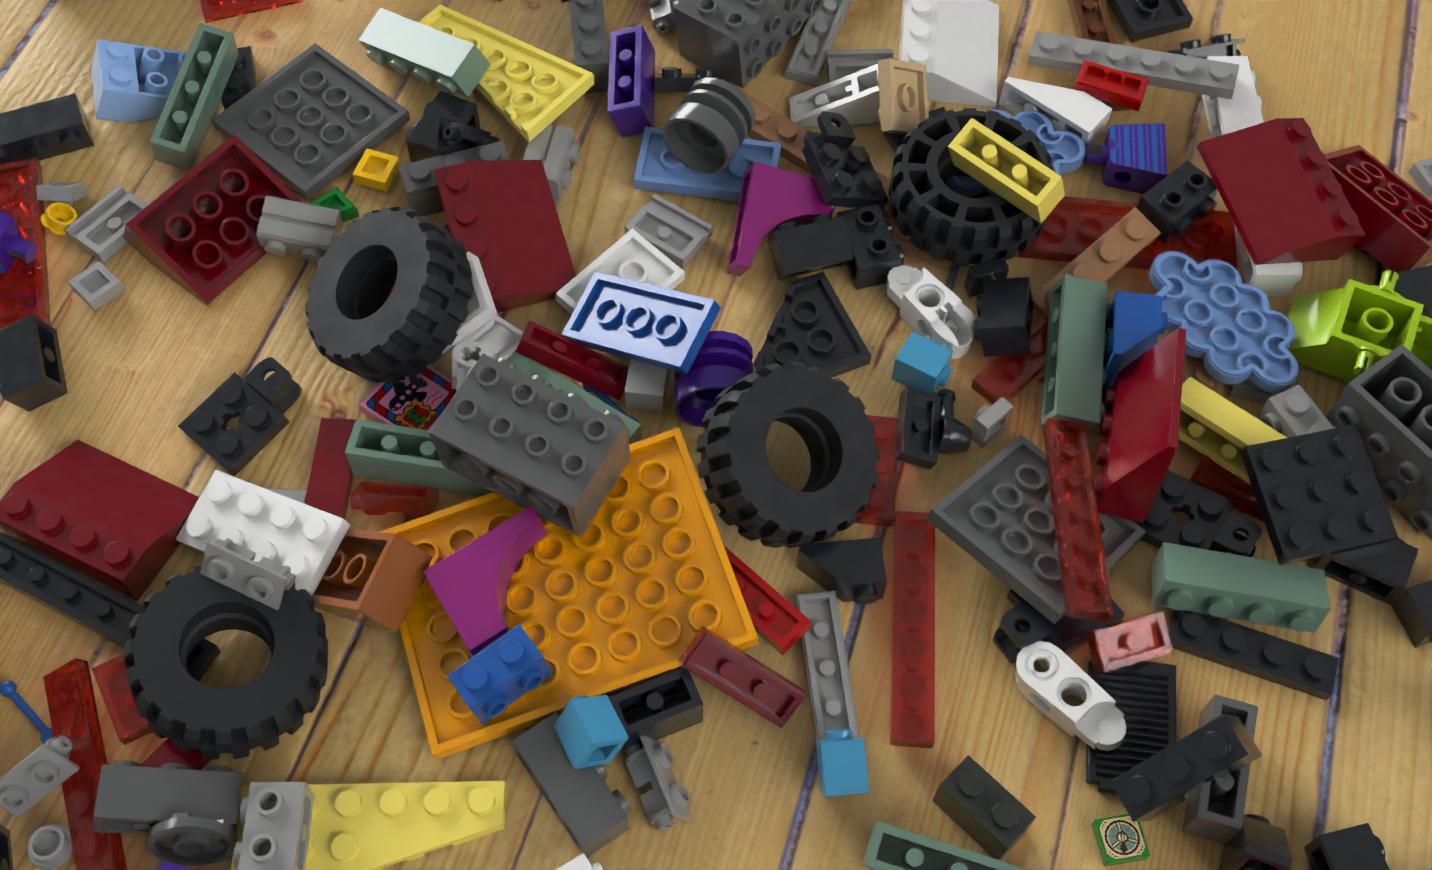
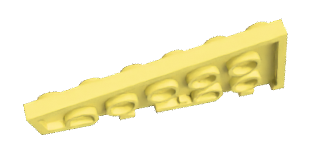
M441 4L419 21L421 24L476 45L491 65L475 88L528 142L532 141L595 84L593 73Z
M505 781L307 784L314 794L305 870H384V867L404 860L409 862L424 857V853L450 844L456 846L505 829L506 783ZM250 786L241 787L236 826L237 842L242 841L244 824L240 820L241 802L244 797H249ZM232 857L231 870H236V869L234 868L233 857Z

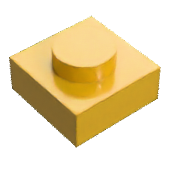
M366 148L352 174L355 184L387 192L400 169L399 157Z

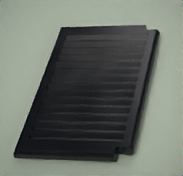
M1104 655L1100 656V662L1095 660L1088 661V675L1116 701L1115 707L1124 714L1126 723L1124 740L1116 749L1105 751L1097 748L1093 749L1086 744V783L1090 785L1098 784V792L1118 795L1110 782L1111 780L1176 742V665Z

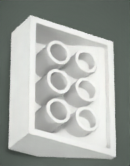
M902 0L898 60L926 65L928 101L996 107L999 5L990 0Z

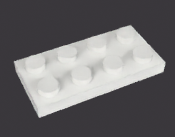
M215 470L175 540L184 546L205 554L206 545L209 540L215 542L218 538L223 541L229 538L234 543L255 552L254 562H259L263 557H266L282 566L290 567V572L296 575L295 589L297 591L306 589L313 596L350 524L343 518Z

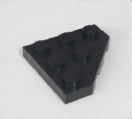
M824 271L789 284L780 310L777 311L767 332L764 345L753 363V372L776 363L782 366L788 362H800L806 365V369L812 366L822 368L829 373L828 377L832 378L870 364L871 354Z

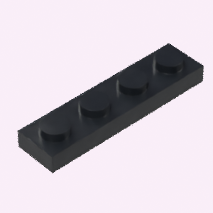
M1172 609L1163 644L1164 646L1323 700H1327L1333 693L1339 661L1338 657L1212 615Z

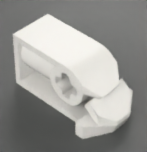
M496 315L457 343L452 351V389H456L457 392L482 354L495 360L498 357L507 360L516 350L523 331Z

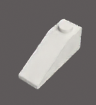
M878 64L790 97L791 120L802 127H817V117L824 111L842 114L850 125L871 124L879 121L880 97L876 81Z
M1011 77L1004 81L999 101L1001 106L1014 114L1023 111H1035L1045 115L1052 122L1054 131H1067L1078 135L1085 145L1086 143H1094L1105 132L1112 112V108L1084 91Z

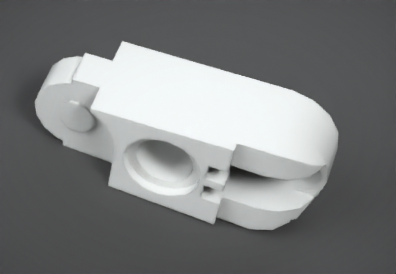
M906 265L892 268L887 277L886 294L900 308L899 316L915 333L952 350L951 359L965 356L970 350L974 338L973 327L976 318L972 311L926 268H922V273L916 267L912 268Z
M1038 641L1022 648L1017 655L1015 669L1016 684L1021 694L1071 737L1078 736L1091 748L1108 751L1119 747L1126 734V723L1124 714L1115 707L1116 701L1060 648L1052 643ZM1037 661L1046 672L1035 671L1034 662ZM1068 695H1075L1083 701V704L1075 707L1069 706L1062 698Z

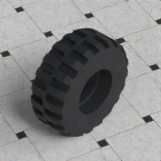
M964 108L962 111L957 112L953 110L944 111L936 118L931 116L918 124L917 129L914 128L909 131L903 138L902 145L897 148L888 193L890 196L889 207L891 214L897 219L896 225L904 236L908 235L911 238L910 242L920 251L924 249L931 253L930 256L939 261L943 262V259L955 262L954 265L958 266L978 264L1003 257L1006 261L1015 257L1017 250L1022 252L1030 247L1035 237L1040 235L1044 228L1046 219L1042 224L998 194L988 198H970L954 192L943 182L954 176H970L953 164L948 146L971 118L1055 172V168L1051 164L1052 158L1044 145L1041 146L1039 144V138L1030 129L1027 131L1022 127L1021 122L1011 117L1007 119L1000 116L999 112L991 110L983 112L976 111V108Z
M387 207L382 208L381 211H370L363 214V218L349 223L344 228L345 231L339 237L336 236L328 245L329 249L324 257L321 256L316 265V273L314 278L310 280L308 287L310 294L309 300L306 301V314L309 318L307 327L316 348L330 362L368 381L393 383L405 380V376L413 377L422 373L427 365L434 364L443 356L442 352L448 345H452L458 336L456 332L461 323L465 322L468 314V300H471L473 290L470 283L472 271L469 260H467L466 251L462 244L455 239L454 235L419 212L410 208ZM394 286V288H393V290H392V293L390 294V296H389V298L387 299V301L384 303V300H385L387 294L389 293V291L391 290V288Z
M788 362L782 366L777 363L765 366L733 382L732 386L718 394L714 399L715 407L707 410L702 420V427L705 428V431L698 436L696 450L701 452V462L697 464L699 477L704 478L708 489L704 492L710 504L715 503L720 509L719 517L728 526L736 525L739 528V535L750 541L760 539L763 546L778 548L786 545L788 548H793L836 536L838 531L846 530L856 522L857 513L865 511L871 501L870 489L876 488L879 472L876 471V463L880 461L879 446H876L874 434H876L873 421H869L864 412L866 407L858 396L854 397L848 391L850 388L842 380L828 377L829 373L817 366L806 369V365L800 362ZM773 421H779L792 427L802 437L808 448L811 467L808 481L802 491L794 490L785 485L775 475L769 464L766 454V438Z
M202 564L193 566V572L184 576L181 573H177L165 581L167 587L161 592L158 590L153 591L143 602L144 614L138 613L134 616L129 627L131 639L125 643L124 647L127 681L140 716L145 717L150 730L160 739L166 737L171 739L174 748L184 753L191 752L192 748L201 750L202 758L219 759L220 753H233L234 759L250 756V749L262 746L266 751L279 744V736L287 732L293 735L304 724L303 716L315 710L320 701V690L326 684L328 672L326 625L322 613L314 609V599L306 589L297 591L295 589V582L290 590H284L280 608L276 610L200 574ZM234 629L248 631L263 639L270 647L271 660L266 669L252 681L238 687H210L195 680L187 670V658L193 648L207 636L219 631Z

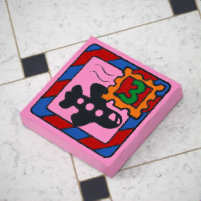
M427 365L424 368L425 371L416 376H405V380L393 383L381 382L360 404V408L364 414L379 423L430 431L455 395L456 389H452V380Z

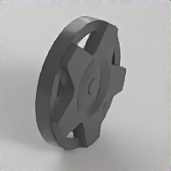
M189 812L173 814L172 819L164 820L151 827L147 847L153 855L171 863L206 865L229 858L234 853L237 835L233 830V824L225 819L213 820L194 817ZM162 844L171 845L173 848L170 849Z

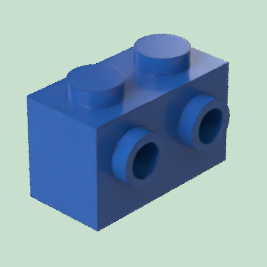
M518 624L455 669L447 677L483 725L491 718L502 713L510 704L525 693L539 686L553 672L520 624Z

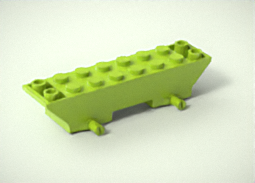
M1386 270L1382 272L1379 286L1366 285L1349 279L1343 288L1294 296L1287 317L1294 325L1296 335L1294 342L1288 350L1295 357L1298 364L1347 382H1351L1401 344L1432 370V318L1421 315L1424 307L1423 304L1408 300L1394 291L1399 276L1394 271L1390 277L1392 270Z

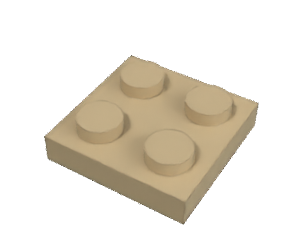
M891 58L878 60L876 81L880 97L878 118L881 124V132L907 135L912 129H917L918 124L929 118L926 65Z

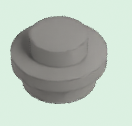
M49 824L38 828L31 835L28 842L27 853L30 861L35 866L44 870L56 869L70 859L74 852V835L67 827L61 824Z

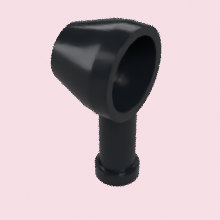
M942 389L937 392V396L941 397L938 453L954 454L967 452L972 440V429L954 418L955 392L951 389Z

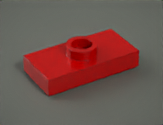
M1083 60L1073 90L1084 91L1096 99L1139 111L1150 79Z

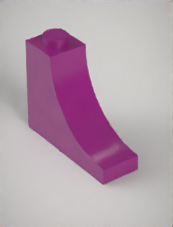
M753 162L743 173L727 274L740 277L750 269L760 242L767 234L777 230L776 226L797 221L798 225L811 224V219L824 214L833 215L836 206L825 205L813 177Z
M532 506L423 571L473 657L510 631L506 615V598L510 580L523 556L538 541L548 535Z

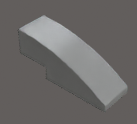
M630 359L624 392L625 408L663 412L671 370Z

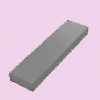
M822 0L818 12L815 15H811L804 25L785 69V79L817 86L826 64L827 50H832L852 0Z
M836 590L795 594L796 608L811 621V628L800 640L815 739L826 738V731L848 728L852 729V735H859Z

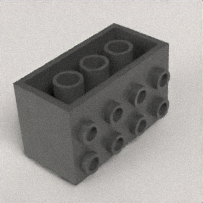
M680 0L673 8L680 55L704 68H714L715 74H722V78L744 88L752 78L754 79L760 74L763 66L772 57H776L779 54L782 46L788 39L800 31L802 24L811 15H815L818 12L822 0Z
M1401 344L1349 382L1325 417L1334 428L1353 424L1357 425L1384 499L1399 509L1417 530L1423 532L1432 540V370Z
M485 354L481 355L429 431L444 467L525 509L532 506L538 516L580 538L584 535L631 459L626 425L619 416L607 410H603L601 413L589 407L587 402L580 396L571 392L565 395L553 389L552 385L538 375L529 377L519 372L510 361L501 357L495 360Z

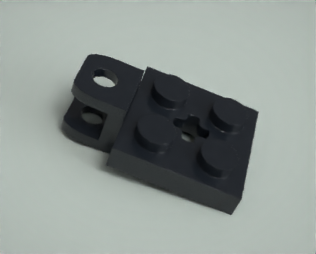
M1107 0L1131 42L1190 28L1193 21L1192 15L1182 0ZM1145 4L1147 7H1154V9H1147L1142 5Z
M822 111L817 117L818 126L822 133L810 132L808 130L803 135L804 147L802 152L825 205L859 208L878 204L882 210L888 204L889 199L865 147L851 145L856 137L849 122L842 114ZM831 122L835 123L838 128L834 127Z
M268 357L251 369L243 379L234 372L178 427L234 477L290 423L283 414L297 401L301 395L302 388L292 379V375L274 358ZM275 371V373L271 374L267 379L264 380L265 375L268 372ZM288 386L287 392L279 396ZM240 417L238 422L241 425L238 429L235 430L230 427L226 430L229 420Z
M1167 470L1144 523L1134 521L1146 531L1141 540L1159 549L1162 543L1166 542L1252 557L1256 550L1255 544L1262 533L1261 528L1256 523L1235 513L1237 502L1170 470ZM1184 512L1189 515L1192 521L1185 519L1182 523L1175 521L1176 514L1174 513ZM1236 531L1244 532L1248 536V538L1237 533Z
M1097 582L1072 607L1071 613H1066L1054 624L1011 589L1007 599L1014 607L1003 615L999 624L1000 627L993 636V642L1011 663H1016L1017 655L1023 647H1028L1038 641L1052 643L1068 655L1119 623L1125 613ZM1010 638L1017 648L1011 647L1007 639Z

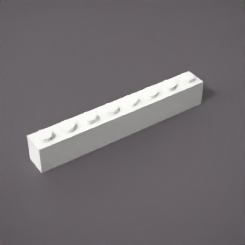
M1207 56L1209 60L1240 65L1232 99L1201 94L1211 139L1265 122L1261 114L1262 100L1260 96H1257L1255 89V72L1250 69L1248 56ZM1228 212L1243 284L1258 287L1266 296H1289L1295 284L1301 280L1303 273L1302 262L1254 265Z

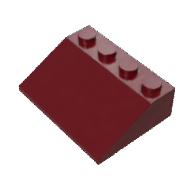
M1276 118L1202 141L1196 146L1254 265L1338 260L1366 235L1358 221V216L1352 210L1342 191V186L1336 180L1327 163L1326 156L1320 150L1312 135L1311 128L1304 118Z
M233 134L125 224L123 237L153 266L205 305H208L268 253L260 245L256 236L265 197L272 196L303 202Z
M1360 145L1324 154L1336 180L1342 186V191L1352 210L1358 216V221L1366 234L1354 247L1363 254L1372 255L1381 263L1380 267L1382 270H1392L1391 274L1394 271L1397 273L1425 267L1432 261V202Z
M542 160L469 161L434 170L437 189L449 231L462 244L466 253L471 252L479 258L497 313L556 299V293L576 277Z
M1177 328L1120 370L1113 386H1106L1102 402L1108 411L1103 414L1098 433L1099 436L1104 437V442L1099 443L1095 459V465L1101 466V472H1096L1091 492L1092 495L1098 496L1096 512L1142 523L1145 521L1178 448L1187 329Z
M77 440L14 482L0 500V529L4 534L59 563L139 601L180 545L175 539L199 497Z

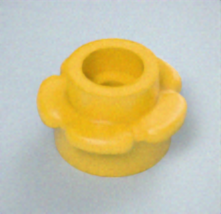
M52 203L45 210V214L41 216V223L51 233L64 236L66 235L64 229L77 219V212L66 203Z

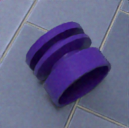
M709 331L688 374L674 371V379L676 380L674 383L675 413L682 421L692 426L702 427L704 415L707 410L715 407L714 399L718 394L732 386L733 382L753 373L752 347L746 339L735 333Z

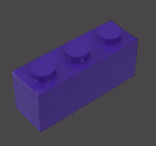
M642 25L610 32L607 112L622 137L644 133L645 126L654 127L655 49Z

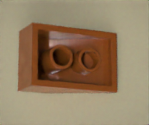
M348 529L312 596L314 607L372 628L397 632L400 624L404 622L409 613V605L418 587L426 579L423 571L428 568L433 557L397 534Z

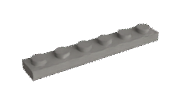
M1036 31L1028 65L1079 73L1083 60H1087L1150 79L1148 85L1226 99H1232L1240 66L1239 64Z

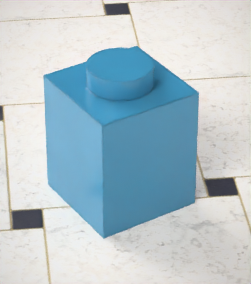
M912 332L895 359L891 379L907 387L934 395L938 386L946 387L953 374L954 368L949 366L953 351Z
M581 695L571 699L565 705L564 711L553 725L574 770L610 763L629 739L607 695L594 697Z
M846 728L827 730L826 738L815 739L820 791L824 796L868 793L869 783L864 738L859 735H852V729Z

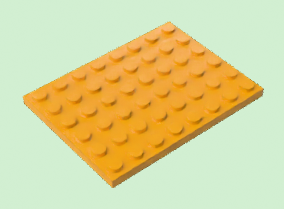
M680 427L629 444L631 459L582 538L539 516L548 535L538 541L517 565L507 591L506 615L510 630L520 624L544 657L553 674L543 680L535 689L525 693L510 704L502 713L491 718L483 725L447 677V675L471 659L473 655L465 645L427 578L418 587L409 605V613L399 628L431 754L436 760L538 724L555 712L560 716L564 711L565 705L577 696L586 695L594 697L607 695L610 697L620 690L633 688L683 668L680 666L678 659L702 626L741 650L760 644ZM491 492L380 532L397 534L432 556L429 568L522 512L525 508Z

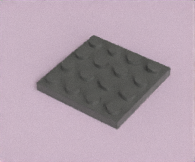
M315 43L213 118L212 122L215 129L226 138H230L235 134L279 179L306 200H310L358 162L366 148L373 150L410 121V116L407 109Z
M1022 435L934 506L927 517L931 524L1054 624L1141 540L1146 532L1132 520L1096 512L1098 496L1092 495V489Z

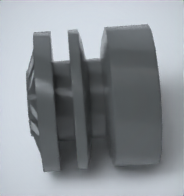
M704 77L695 81L663 127V139L669 151L687 167L700 173L716 174L723 172L737 152L738 146L741 145L755 125L756 114L751 102L735 86L718 78Z

